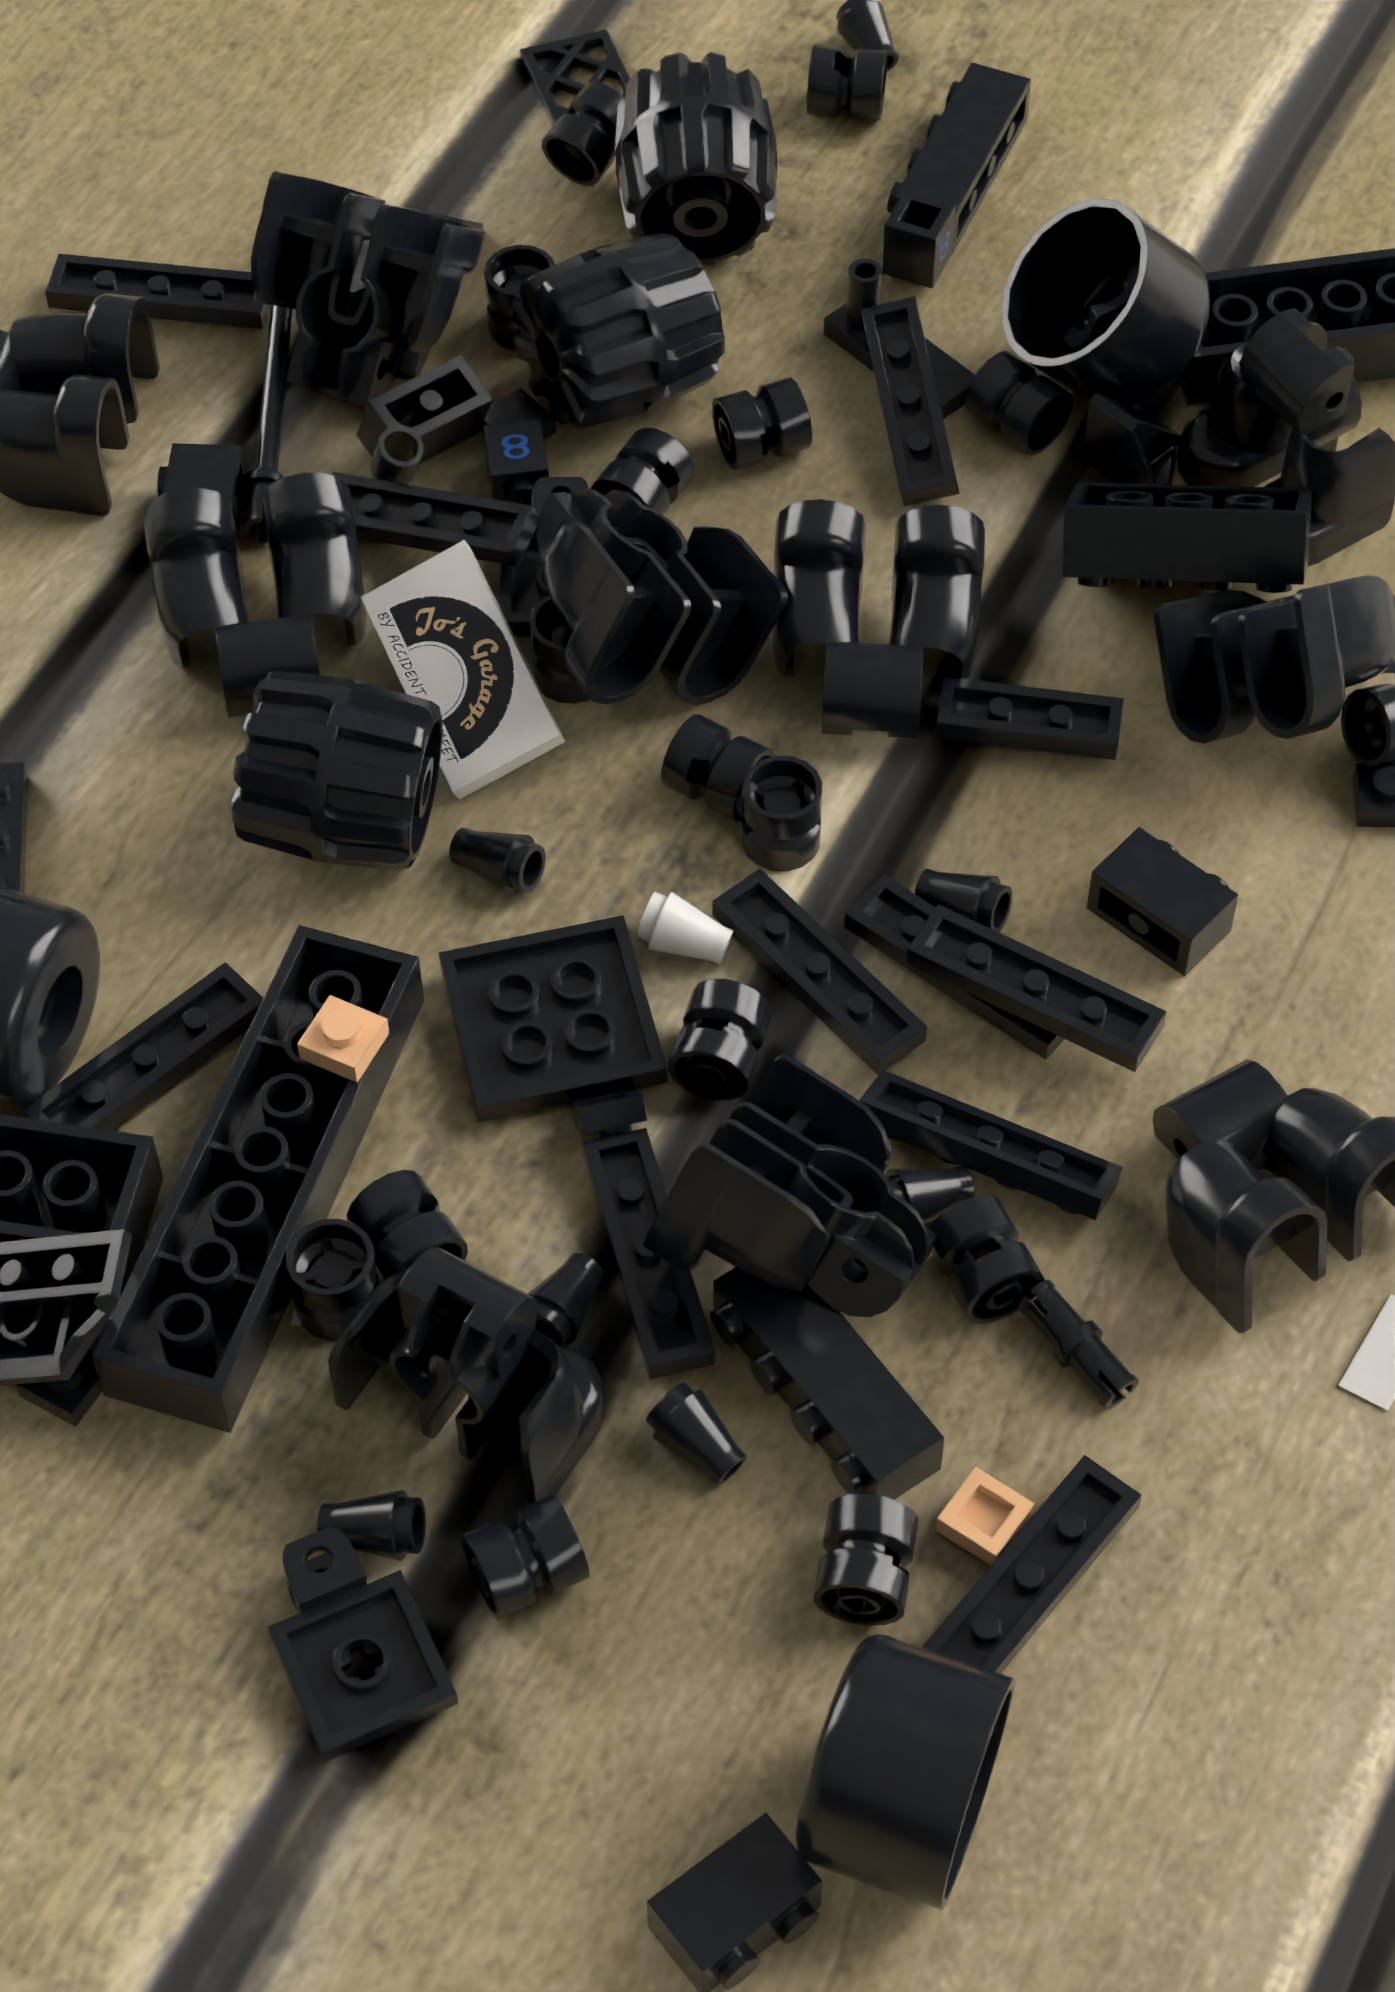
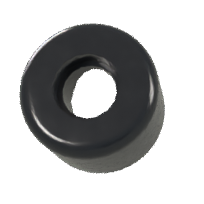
M1092 199L1077 203L1055 215L1033 235L1023 248L1005 286L1002 300V325L1010 347L1020 358L1082 400L1089 403L1096 392L1133 406L1147 401L1162 392L1188 366L1205 334L1210 311V291L1202 267L1184 248L1123 203L1111 199Z
M0 886V1102L25 1106L36 1101L59 1083L79 1051L87 1032L97 997L100 977V949L96 931L83 913L71 907Z
M876 1634L864 1639L853 1652L837 1686L818 1739L804 1787L795 1837L798 1851L804 1860L814 1866L943 1910L957 1880L985 1798L1006 1726L1015 1687V1679L887 1635Z

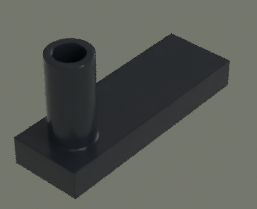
M863 258L855 260L850 264L848 269L847 303L824 318L823 334L874 372L861 309L880 305L882 267L872 259ZM925 338L944 420L965 405L966 394L975 374Z

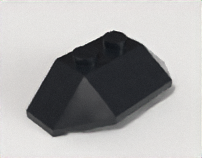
M120 1229L0 1242V1385L61 1381L71 1378L99 1342L104 1329L113 1318L120 1298L132 1239L130 1232Z

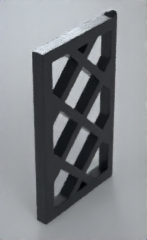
M607 30L520 49V58L552 126L558 118L569 111V108L556 104L551 94L554 89L577 95L584 86V84L564 78L573 65L595 72L589 82L602 83L606 77L619 80L624 91L622 95L624 97L626 95V85L631 78ZM602 46L607 58L603 62L582 55V53L586 49ZM553 58L561 62L551 74L540 70L537 61Z

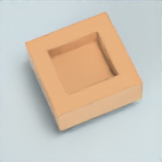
M329 995L297 1043L299 1057L304 1061L357 1083L389 1035L388 1020L385 1017Z
M975 1467L937 1517L935 1531L991 1566L1031 1519L1035 1503Z

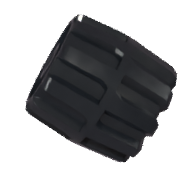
M678 52L664 56L660 60L659 71L656 72L650 68L640 69L626 85V95L620 100L617 109L615 161L625 224L633 239L659 233L677 237L689 252H694L703 266L714 265V262L732 256L740 257L752 250L755 246V239L761 233L769 232L776 215L777 192L776 138L768 101L762 97L757 77L749 69L739 73L728 69L725 55L709 52L701 62H691L685 54Z
M654 234L582 252L527 277L520 284V291H518L512 301V320L521 328L516 332L513 339L518 358L527 362L532 374L528 384L535 397L545 396L549 400L550 415L558 424L572 423L574 429H584L653 410L707 384L718 373L719 359L725 353V335L716 291H714L704 267L695 253L689 252L677 237L669 234Z
M282 671L268 673L265 679L259 681L254 690L253 712L245 713L242 724L246 739L245 750L235 757L233 776L237 787L231 799V814L236 836L245 842L318 862L392 870L411 867L420 852L426 835L437 787L443 740V721L440 707L432 701L364 683L359 680Z

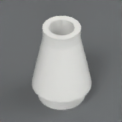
M654 892L641 919L636 938L649 943L648 950L708 960L720 965L734 930L722 926L673 892L668 897Z

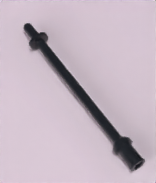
M271 305L256 465L255 469L247 472L243 477L241 491L246 499L242 533L248 540L253 541L256 523H259L260 534L258 543H268L262 507L263 494L273 483L284 478L278 472L293 309Z

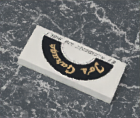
M465 540L361 597L406 694L432 701L440 707L443 721L440 767L452 792L459 800L565 742L473 551Z

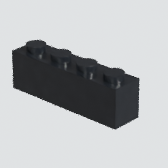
M971 62L961 82L954 81L952 83L942 115L935 114L932 117L923 148L916 147L913 150L908 163L907 176L903 183L896 181L893 185L888 199L887 212L892 213L904 190L956 204L953 240L954 253L1027 121L1031 79Z
M737 1267L713 1280V1310L710 1312V1317L716 1331L728 1345L733 1346L737 1343L750 1358V1368L759 1385L769 1395L778 1393L791 1409V1420L800 1436L809 1445L813 1446L818 1443L832 1460L831 1467L836 1479L848 1494H872L895 1500L941 1469L944 1436L839 1311L832 1309L808 1284L802 1291L777 1287L751 1276Z

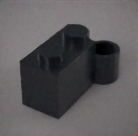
M462 355L368 402L356 436L372 457L370 471L374 479L409 484L420 463L480 432L493 398Z

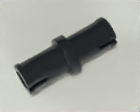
M1050 1279L1040 1282L1030 1290L1036 1297L1033 1301L1026 1295L1020 1300L1017 1308L1031 1320L1055 1348L1052 1356L1063 1368L1071 1366L1101 1400V1404L1106 1409L1113 1408L1126 1398L1120 1392L1125 1388L1129 1393H1132L1139 1383L1138 1378L1131 1374L1102 1342L1103 1331L1093 1320L1085 1322L1055 1289V1285Z

